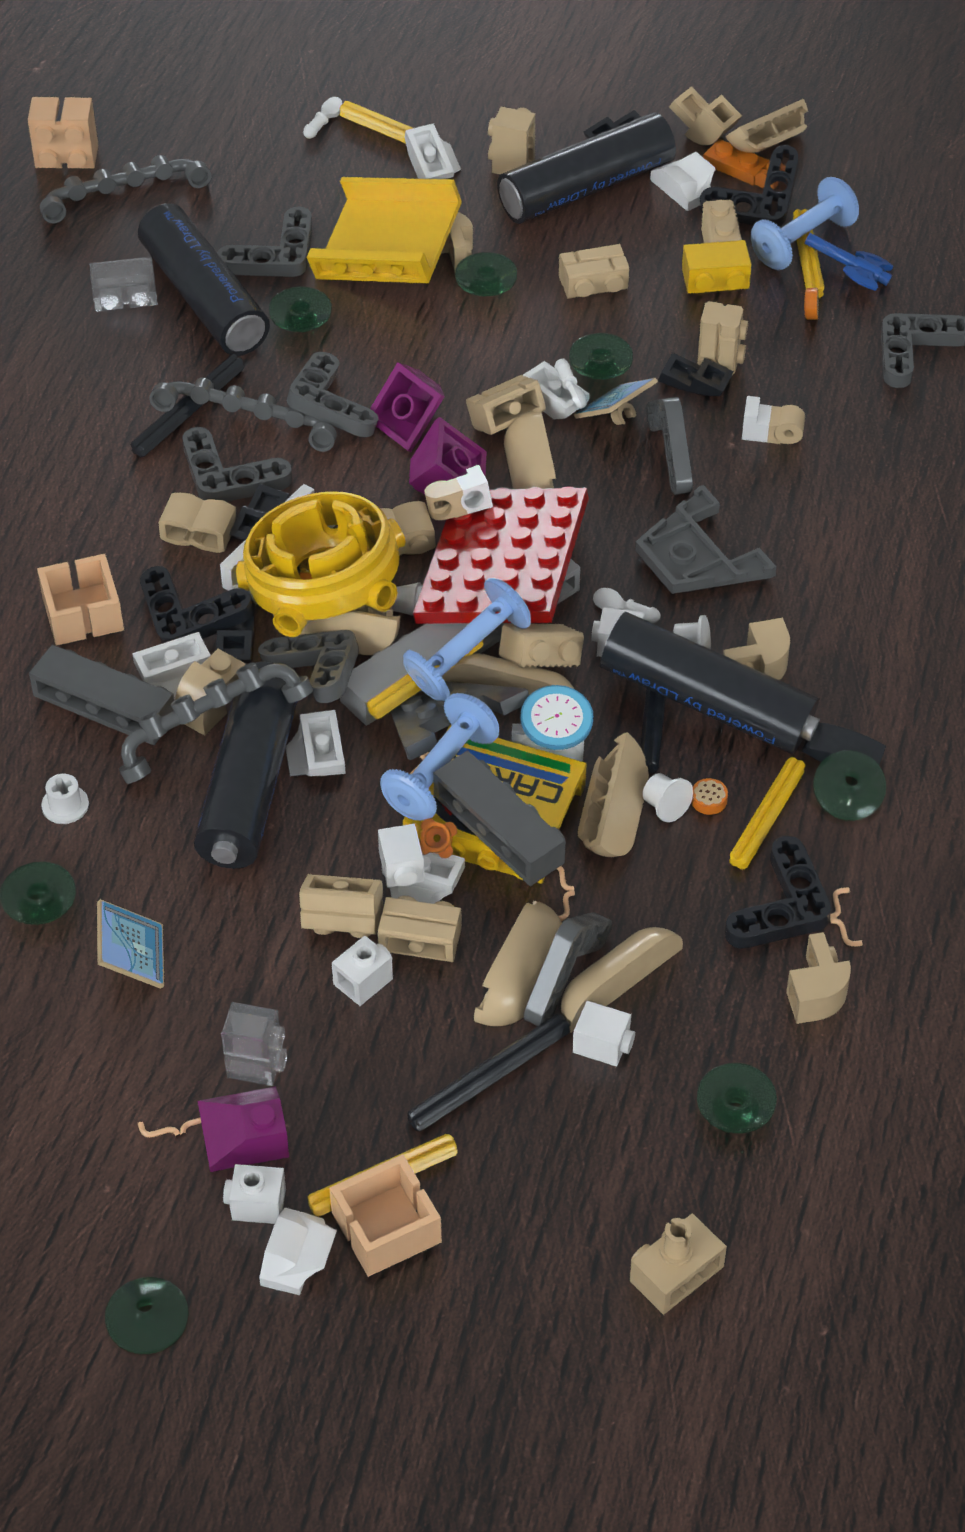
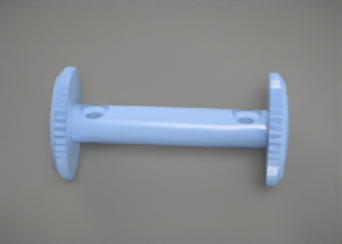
M826 177L820 181L819 188H817L819 203L781 228L774 222L772 223V221L766 219L756 222L751 230V243L757 257L766 266L775 270H783L792 262L793 252L791 251L790 244L828 219L843 227H849L855 223L859 215V204L852 188L839 178Z
M489 578L485 581L484 588L491 600V604L430 659L426 660L422 655L420 656L419 653L410 649L404 653L403 664L406 671L417 686L431 698L445 701L450 696V691L442 676L503 621L507 619L514 626L516 625L521 629H526L530 626L531 614L526 603L506 582L496 578Z
M464 693L448 696L444 702L443 709L445 710L444 713H446L445 716L448 717L447 719L451 723V727L414 772L409 775L404 770L390 769L381 776L380 786L385 799L401 815L419 821L432 818L436 814L437 802L433 798L434 795L429 791V787L433 783V772L449 763L469 739L479 744H490L497 739L499 735L497 718L492 710L480 699Z

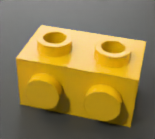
M745 240L683 245L682 271L687 292L704 293L749 289L751 261Z

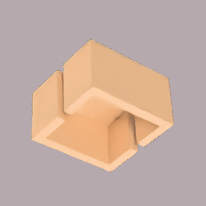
M32 97L28 115V126L35 168H62L63 163H67L68 168H95L98 139L92 98L65 97L61 121H56L60 103L59 97Z
M105 554L75 560L79 589L73 590L68 562L37 568L42 598L56 646L87 639L86 634L91 632L93 637L124 631L120 601Z
M403 1154L330 1187L332 1214L347 1241L351 1240V1247L368 1277L442 1243L441 1217L425 1190H420V1182Z

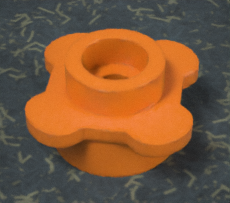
M432 818L425 819L421 823L422 832L421 840L419 841L422 854L435 853L439 854L441 858H449L453 854L451 845L453 836L457 834L456 825L452 822L441 824L435 822ZM440 835V841L435 842L434 836Z

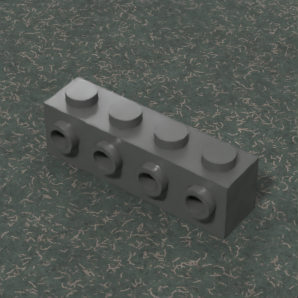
M55 645L50 646L29 672L33 696L127 735L141 728L138 720L142 716L158 711L160 717H163L174 711L171 703L174 701V694L166 688L154 686L139 680L132 674L122 673L102 662L92 661L72 650H65ZM161 737L145 742L155 745Z
M467 750L433 772L434 796L530 887L565 863L566 840L560 830L548 825L540 817L534 806L523 802L516 795L510 784L502 782L492 773L485 761L478 760Z

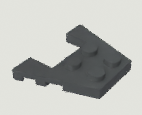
M704 485L694 490V496L688 501L683 500L676 506V511L667 519L662 518L636 541L635 551L672 594L768 579L776 576V565L760 548L729 560L696 523L719 513L720 503Z
M444 681L448 686L450 695L456 693L472 695L483 701L491 710L502 715L522 707L524 701L529 696L528 689ZM427 694L412 696L400 706L390 711L409 760L431 751L437 744L434 733L451 725L447 719L448 717L445 716L446 713H444L443 705L445 701L435 700Z

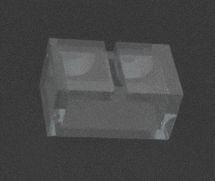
M152 257L89 263L95 312L123 309V304L128 303L130 308L158 305Z
M236 1002L231 1003L221 1033L223 1052L226 1054L224 1059L227 1078L273 1086L277 1072H283L287 1059V1049L282 1048L285 1028L279 1025L278 1010Z

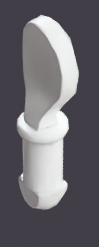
M332 97L325 101L321 107V112H317L314 119L304 127V136L308 139L314 138L322 126L328 123V118H335L340 115L339 108L342 100L338 97Z
M564 358L557 360L555 369L561 378L562 387L569 390L578 408H584L587 405L586 395L580 387L576 386L577 379L573 376L569 363Z
M600 588L594 593L593 601L601 609L605 607L644 612V620L651 623H656L660 620L661 615L656 608L644 606L634 602L632 599L626 602L617 591L611 588Z

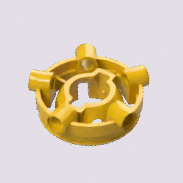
M333 491L300 496L273 508L251 529L243 548L244 561H238L236 576L238 587L250 591L253 599L259 606L274 614L273 624L281 634L288 637L299 636L309 620L342 615L363 605H367L380 612H386L394 605L397 598V587L391 581L399 566L398 549L405 546V537L400 526L393 518L387 519L385 513L376 504L359 495ZM338 525V528H330L328 526ZM309 557L308 562L312 579L303 580L298 574L297 567L304 559Z

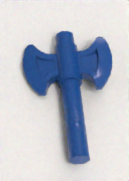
M809 233L804 244L846 265L843 271L849 278L861 286L876 291L878 288L877 282L887 286L892 278V275L885 271H891L893 265L877 255L856 251L854 256L812 233Z

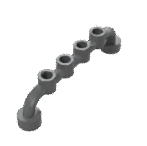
M157 155L152 159L151 166L140 168L135 162H128L123 166L122 173L111 175L107 169H99L94 173L93 180L82 182L78 176H70L65 180L64 187L52 190L42 200L40 212L45 221L58 223L66 216V208L62 199L71 198L74 201H79L87 193L100 191L103 194H108L116 186L129 184L132 187H137L145 179L154 177L166 180L174 172L185 171V176L192 187L202 188L210 182L211 172L202 161L190 159L168 161L166 156Z
M199 378L195 384L182 381L161 382L154 386L149 397L151 405L161 412L170 411L178 399V394L191 396V399L197 404H205L210 401L222 404L224 409L229 412H236L242 409L254 412L255 416L261 420H268L274 417L285 420L293 428H299L302 425L310 426L312 429L309 434V443L315 450L321 452L330 450L337 437L336 430L332 425L296 411L290 406L288 408L276 405V399L271 394H261L256 400L245 397L244 390L239 386H230L226 392L216 390L213 383L207 378Z
M252 662L239 668L236 671L239 679L227 685L222 678L207 684L203 688L206 695L193 701L190 695L176 699L171 703L174 711L163 717H160L158 711L142 716L138 720L141 728L128 735L122 745L121 756L124 765L119 768V772L127 784L144 778L151 772V768L144 756L136 757V749L141 743L147 740H155L163 736L168 730L180 724H187L212 708L224 706L234 697L244 692L256 690L272 678H281L286 682L281 690L288 703L305 698L314 690L308 677H299L294 669L285 664L273 663L258 669L256 663Z

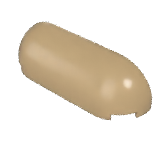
M799 100L740 126L729 133L726 139L740 151L755 153L794 137L807 128V125L804 124V113L808 112L805 100Z
M534 411L523 413L508 427L504 437V448L513 489H529L532 487L542 489L554 488L552 479H556L542 413Z
M363 605L342 615L309 620L300 635L350 630L355 634L359 647L358 654L374 655L376 652L383 651L391 646L400 628V616H393V609L391 608L386 612H380L367 605Z
M473 653L463 657L452 669L442 676L444 681L526 688L529 695L539 688L550 685H562L573 688L571 683L557 672L533 666L530 668L525 666L523 668L509 660L480 653Z
M628 732L614 740L618 745L604 760L600 756L597 759L578 828V837L583 841L586 848L605 857L625 855L633 847L644 803L643 789L649 778L643 751Z
M533 900V904L526 903L484 980L482 986L489 989L480 1006L475 1008V1022L487 1026H506L524 1017L527 1003L556 932L562 924L555 911L546 904Z
M649 927L639 930L577 975L567 985L561 1000V1013L570 1024V1033L574 1031L586 1001L603 1006L609 1005L682 950V938L675 932L660 927Z

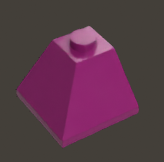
M397 362L370 409L378 415L376 427L404 449L412 452L445 396L441 386L423 372Z
M439 417L434 421L410 460L409 484L415 490L425 495L424 490L429 484L441 480L448 481L466 475V469L477 465L480 466L485 476L487 451Z
M276 1086L198 1101L210 1172L234 1168L235 1164L250 1165L289 1157L287 1131Z

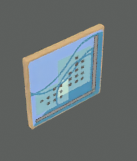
M656 378L620 384L576 412L574 416L577 419L611 413L614 424H625L622 411L625 412L627 418L636 416L634 407L628 401L658 381Z
M100 899L97 902L98 965L160 989L163 988V924Z

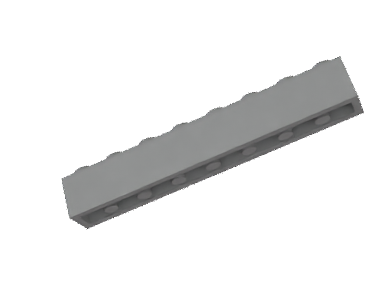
M570 559L558 603L580 590V566L572 559ZM469 623L424 624L410 634L403 635L391 646L383 651L376 652L370 659L353 668L345 693L340 697V702L366 726L377 719L369 713L367 702L408 674L403 664L404 653L410 649L428 660ZM501 623L483 639V647L475 653H482L501 640L502 626L513 623Z

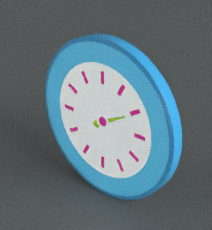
M562 685L545 686L531 693L524 701L520 716L521 726L527 737L543 748L551 750L569 749L583 742L589 735L593 726V710L589 701L577 690Z

